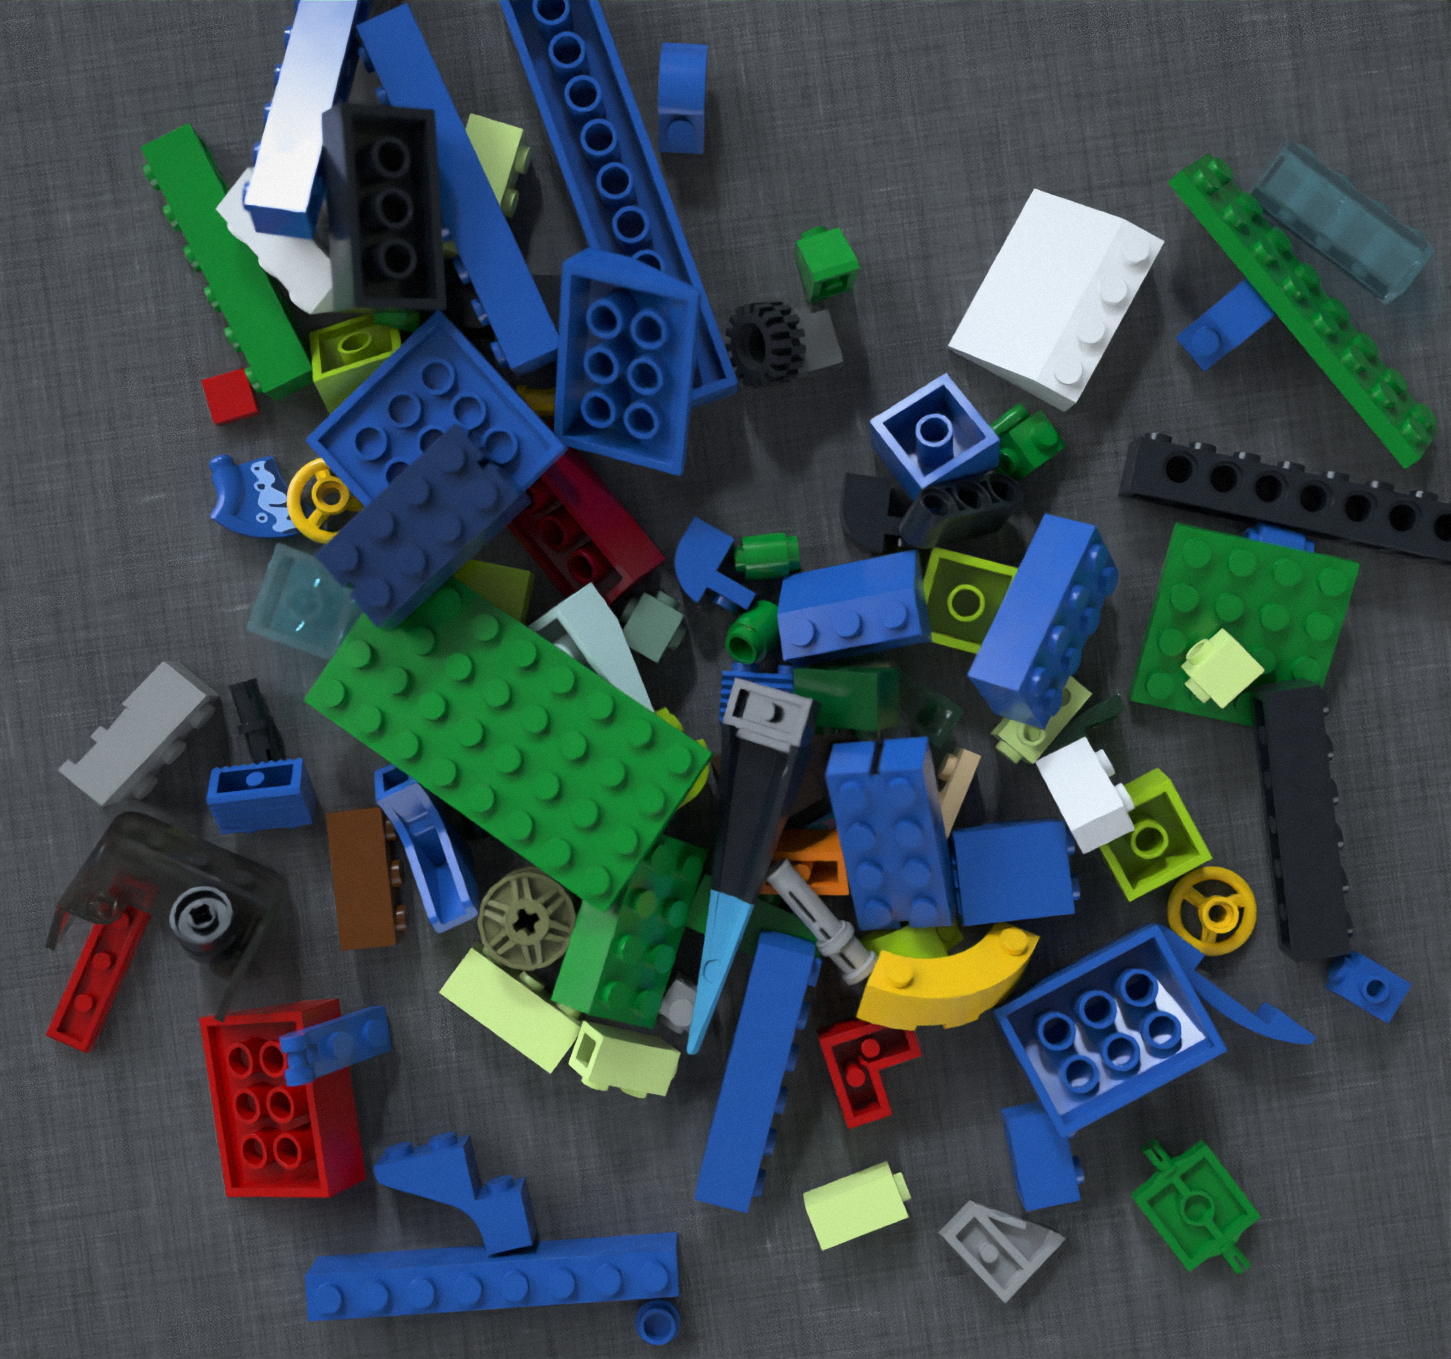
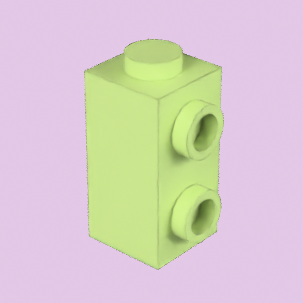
M1069 676L1062 691L1063 700L1061 707L1055 716L1050 717L1045 730L1004 717L990 733L1000 741L995 748L1014 764H1017L1020 760L1034 764L1092 693L1073 677Z
M583 1021L568 1064L582 1076V1083L591 1088L607 1091L610 1085L620 1087L623 1092L631 1096L646 1098L647 1093L666 1096L670 1082L676 1075L681 1053L659 1036Z
M887 1161L803 1193L805 1208L822 1251L907 1218L908 1214L903 1202L911 1199L902 1173L899 1172L892 1175Z

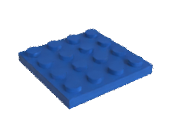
M441 310L436 311L305 439L365 507L454 424L470 430L499 462L495 466L505 469L524 492L569 450Z

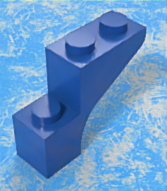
M392 763L374 771L376 802L388 816L401 838L432 927L440 934L479 916L480 909L472 850L446 819L443 799Z
M446 1132L430 1138L429 1144L412 1147V1142L397 1143L387 1147L384 1150L385 1153L380 1156L373 1166L375 1178L381 1185L457 1207L468 1214L481 1232L487 1255L533 1244L537 1227L526 1177L513 1180L511 1175L498 1176L488 1180L485 1183L486 1186L482 1187L470 1134L457 1137L456 1132Z

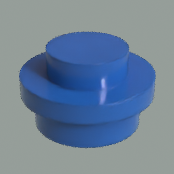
M651 1298L645 1301L639 1307L635 1319L638 1335L645 1342L652 1345H664L672 1341L678 1334L681 1323L678 1308L674 1303L665 1298Z

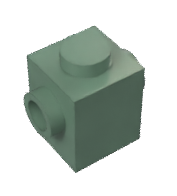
M657 590L654 597L644 592L640 601L632 597L619 620L626 624L623 634L628 647L658 664L667 648L675 652L688 630L687 627L681 624L685 615L677 611L681 603Z

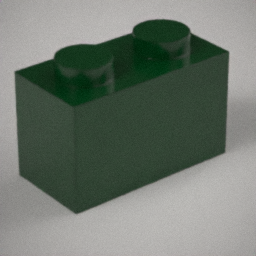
M814 664L794 669V695L822 702L814 734L840 733V728L853 729L854 737L876 738L882 736V730L900 725L899 668Z

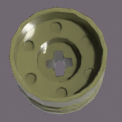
M534 864L515 868L490 888L480 905L478 927L482 943L493 958L510 968L530 971L549 966L561 957L568 948L582 904L581 899ZM524 908L528 914L537 913L539 916L538 921L534 924V929H532L530 924L521 925L518 920L524 914Z

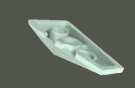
M592 583L580 589L528 626L654 712L619 621Z

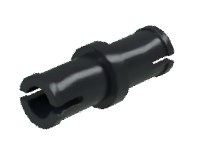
M257 678L228 686L241 725L237 726L240 735L245 734L253 762L258 765L262 761L267 764L271 760L275 763L280 759L282 760L271 725L275 724L273 715L269 717L267 715L257 684Z

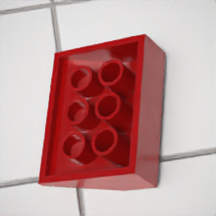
M339 998L306 1000L207 1015L199 1018L226 1197L330 1198L366 1180L349 1066L317 1077L316 1080L307 1084L287 1086L285 1070L289 1068L287 1053L281 1052L279 1037L340 1017Z

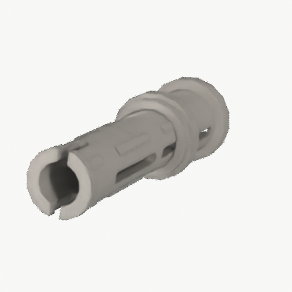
M782 858L775 862L768 869L764 879L773 886L791 907L792 911L818 939L816 942L818 951L823 956H829L843 972L842 979L845 983L853 985L862 981L873 971L878 960L877 954L874 951H867L854 936V927L849 922L839 921L787 858Z

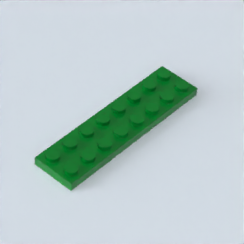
M1207 153L1178 172L1167 183L1402 467L1406 469L1420 460L1439 430L1435 426L1437 421L1434 414L1425 404L1416 403L1406 391L1408 386L1404 377L1396 369H1388L1377 356L1379 350L1375 342L1363 332L1359 334L1348 320L1350 315L1346 307L1334 297L1329 298L1319 285L1321 280L1317 272L1308 263L1303 262L1301 264L1291 252L1292 245L1288 237L1279 228H1272L1262 217V207L1255 197L1248 192L1243 193L1233 182V172L1226 162L1219 157L1214 158L1210 153Z

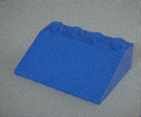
M589 247L562 263L554 434L565 446L678 476L684 473L702 296L701 290L632 257Z
M1143 924L1011 994L1000 1006L996 1004L989 1009L1061 1139L1228 1051L1158 924Z

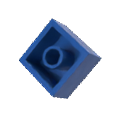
M947 373L869 421L873 450L913 501L920 491L927 486L982 476L999 465L1000 438Z

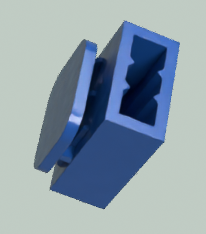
M1055 817L1036 820L1021 819L951 829L948 842L956 887L957 920L963 926L1075 914L1074 901L1080 899V887L1076 873H1070L1068 856L1074 855L1075 844L1073 834L1069 827L1065 828L1063 820Z

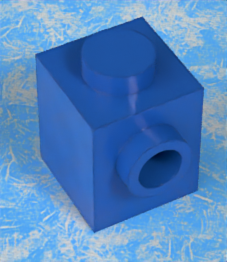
M1350 950V954L1337 957L1328 971L1329 980L1325 988L1371 1016L1389 1023L1412 984L1366 956Z

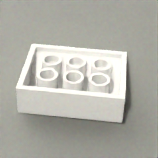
M1034 189L947 348L1065 412L1079 399L1165 241L1125 219Z

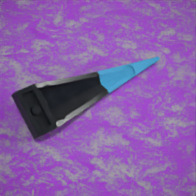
M736 677L722 721L719 806L714 865L701 968L687 1044L688 1055L696 1054L704 1039L813 750L809 749V745L822 702Z

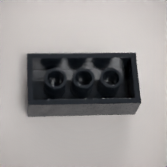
M340 102L320 113L334 313H428L447 309L435 109Z

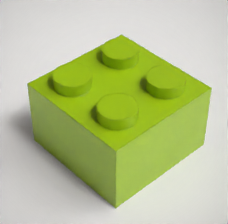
M933 547L923 581L932 641L930 642L978 654L1019 568Z
M1158 767L1123 785L1135 807L1127 812L1135 830L1098 847L1118 887L1129 902L1213 859L1170 778Z

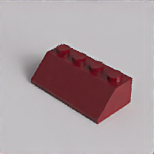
M549 418L543 421L554 432L553 420ZM566 446L569 450L525 491L533 502L518 514L507 527L566 599L589 583H592L606 601L608 607L611 608L647 578L665 560V557L575 448Z

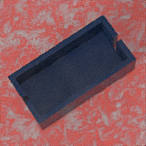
M454 424L314 556L342 588L354 589L349 596L377 628H396L533 501L505 469L495 466L499 462L470 430Z

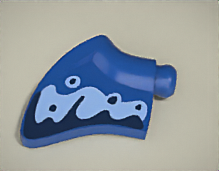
M227 454L216 456L210 460L209 468L213 472L211 479L218 499L216 506L209 516L210 519L233 533L249 538L281 539L302 534L295 527L287 509L288 487L282 480L273 455L236 466L234 465L233 458ZM301 500L302 511L308 519L314 510Z

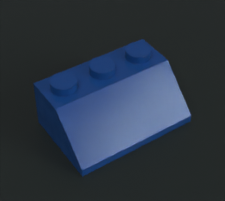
M916 549L783 577L777 618L784 661L797 666H803L932 641L919 555Z

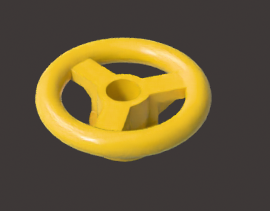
M318 458L304 465L293 477L287 492V509L293 524L304 536L315 542L327 544L339 532L319 529L330 515H337L344 510L361 512L365 506L357 497L350 495L348 487L340 478L330 475L329 470L331 468L322 458ZM315 475L317 482L312 489V499L316 509L307 519L301 508V494L305 484ZM329 493H338L341 496L340 501L335 505L326 504L324 499Z
M1207 866L1187 873L1175 884L1167 903V919L1171 931L1205 956H1220L1238 949L1249 938L1256 924L1257 905L1251 888L1238 874L1226 868ZM1205 880H1218L1230 885L1237 893L1228 897L1213 895L1207 898L1194 889L1193 886ZM1183 898L1197 908L1198 916L1202 923L1200 940L1193 937L1183 925L1181 919ZM1218 905L1220 908L1219 916L1211 920L1209 911L1213 906ZM1243 907L1242 921L1235 933L1223 941L1216 942L1217 933H1227L1237 925L1239 919L1238 909Z

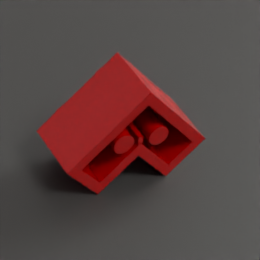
M856 1016L816 1029L848 1129L893 1115L878 1070L922 1056L915 1032L873 1024Z

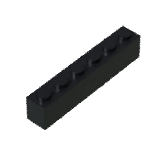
M1305 678L1249 687L1279 949L1295 963L1350 954L1349 938L1353 936V923L1349 913L1345 910L1344 894L1348 893L1349 885L1347 875L1340 865L1339 850L1343 849L1344 839L1341 828L1335 820L1334 806L1338 805L1339 794L1336 783L1331 779L1329 761H1332L1334 758V748L1331 738L1326 734L1324 716H1327L1329 713L1327 695L1321 689L1320 684Z

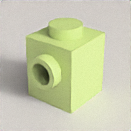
M1223 628L1209 641L1203 639L1195 644L1186 655L1187 661L1181 665L1191 677L1185 685L1203 703L1212 698L1222 709L1265 671Z

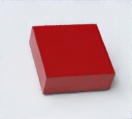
M246 368L201 380L215 425L221 426L262 414L255 390L246 376Z

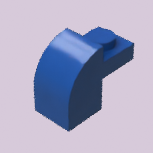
M662 43L658 88V152L703 154L708 45Z
M1245 278L1175 338L1205 372L1233 348L1240 345L1276 313L1248 279Z
M694 516L678 545L675 556V570L681 588L698 605L706 591L709 590L714 593L711 601L730 613L735 614L738 607L747 611L756 593L718 572L735 539Z

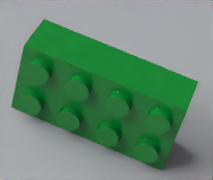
M661 834L607 914L601 913L583 900L551 1000L588 1015L653 1029L708 850Z

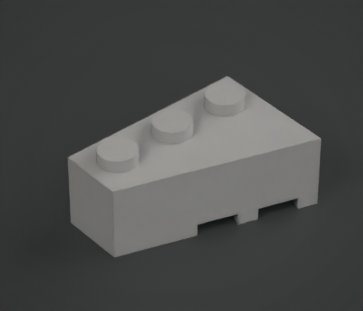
M163 661L122 703L125 709L110 728L105 730L100 726L90 736L96 742L90 751L78 763H73L68 759L58 771L101 806L132 801L136 798L141 800L157 784L158 779L155 775L165 763L170 765L183 753L187 746L183 740L192 729H200L211 719L216 711L212 705L220 695L180 662Z

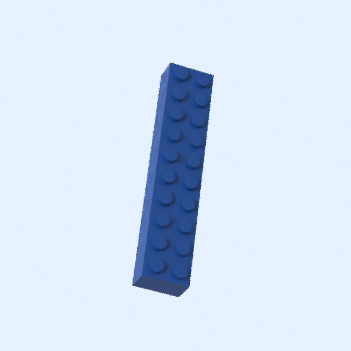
M499 0L588 247L632 257L701 290L702 296L690 410L737 394L738 381L599 0Z

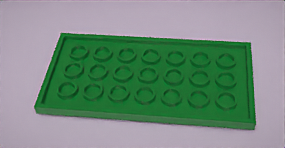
M451 576L396 628H377L363 612L303 700L603 914H607L715 755L454 576Z

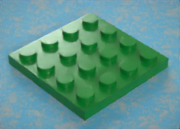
M1175 522L1127 697L1130 701L1253 727L1249 687L1305 678L1320 684L1321 689H1323L1361 564L1350 559ZM1222 628L1265 670L1223 709L1212 698L1203 703L1185 685L1191 677L1181 667L1187 661V653L1195 644L1203 639L1209 641Z

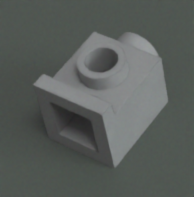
M677 970L666 986L658 1012L661 1015L659 1020L679 1034H682L684 1030L690 1033L698 983Z

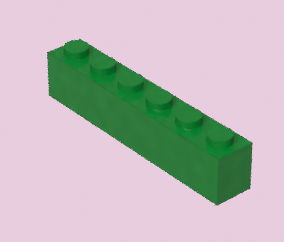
M187 123L141 146L140 148L148 164L142 166V169L154 190L157 192L162 190L168 202L167 205L163 206V211L176 232L182 230L189 244L183 247L184 253L197 273L203 272L209 286L204 288V292L217 313L223 311L230 325L224 328L225 334L237 353L243 351L250 367L245 369V373L254 390L258 394L263 392L277 402L314 383L311 350L274 276L267 273L258 262L259 257L254 251L229 231L227 227L228 222L216 210L230 189L203 136L190 123Z

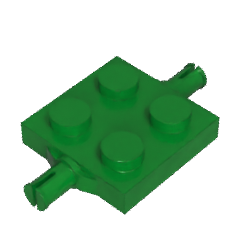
M1156 1138L1149 1140L1148 1142L1156 1151L1158 1157L1146 1143L1142 1146L1141 1151L1157 1170L1149 1180L1130 1193V1196L1188 1272L1192 1271L1207 1258L1221 1254L1236 1275L1242 1274L1244 1271L1236 1262L1234 1256L1246 1270L1250 1267L1251 1262L1245 1257L1236 1245V1242L1246 1228L1261 1218L1260 1214L1202 1140L1198 1141L1180 1156L1173 1158L1169 1157Z

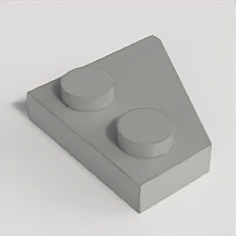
M971 1200L938 1232L1004 1303L1017 1292L1065 1240L1060 1233Z

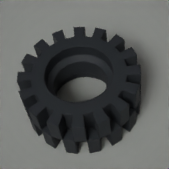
M776 300L744 304V306H739L735 310L736 314L731 315L729 319L733 327L726 328L725 336L731 338V343L725 344L726 351H732L733 357L730 358L732 367H738L735 375L738 379L744 378L743 384L747 387L760 388L791 382L790 379L796 378L799 374L797 368L803 367L804 360L799 357V354L806 353V345L800 344V337H805L804 328L797 329L796 325L801 320L797 314L790 315L793 308L788 304L783 305V301Z

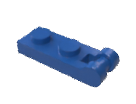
M385 1005L370 1006L279 1037L281 1052L287 1053L289 1068L285 1070L287 1086L310 1083L316 1080L317 1077L392 1050Z

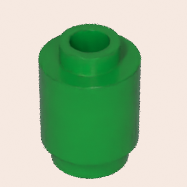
M785 532L741 536V545L733 546L735 573H744L745 581L783 578L789 576V572L800 571V557L796 535L785 536Z
M757 601L730 626L725 646L733 659L742 664L761 661L781 641L777 605L769 601Z

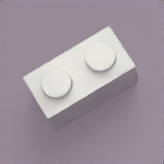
M1086 737L1035 761L1083 854L1135 830L1127 813L1135 808L1130 796L1122 783L1116 786L1112 785L1108 777L1114 775L1115 771L1103 749L1094 753Z

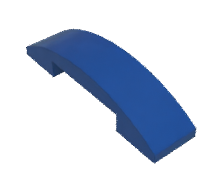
M1155 922L1161 929L1197 996L1205 1003L1234 1022L1263 1036L1295 1044H1312L1316 1037L1279 1009L1263 1002L1257 1012L1253 1014L1197 973L1195 968L1205 955L1169 928Z

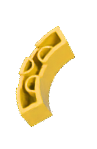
M1006 922L994 923L989 933L979 943L964 952L948 957L918 959L882 950L866 985L856 1017L873 1024L912 1031L916 1030L917 1025L930 1026L942 1024L944 1029L975 1021L981 1013L994 1007L996 1004L1000 1006L1013 993L1022 979L1040 936Z

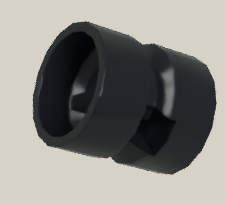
M195 887L181 894L172 905L169 915L170 925L189 958L197 963L211 965L225 961L239 948L243 936L241 924L225 893L214 887Z

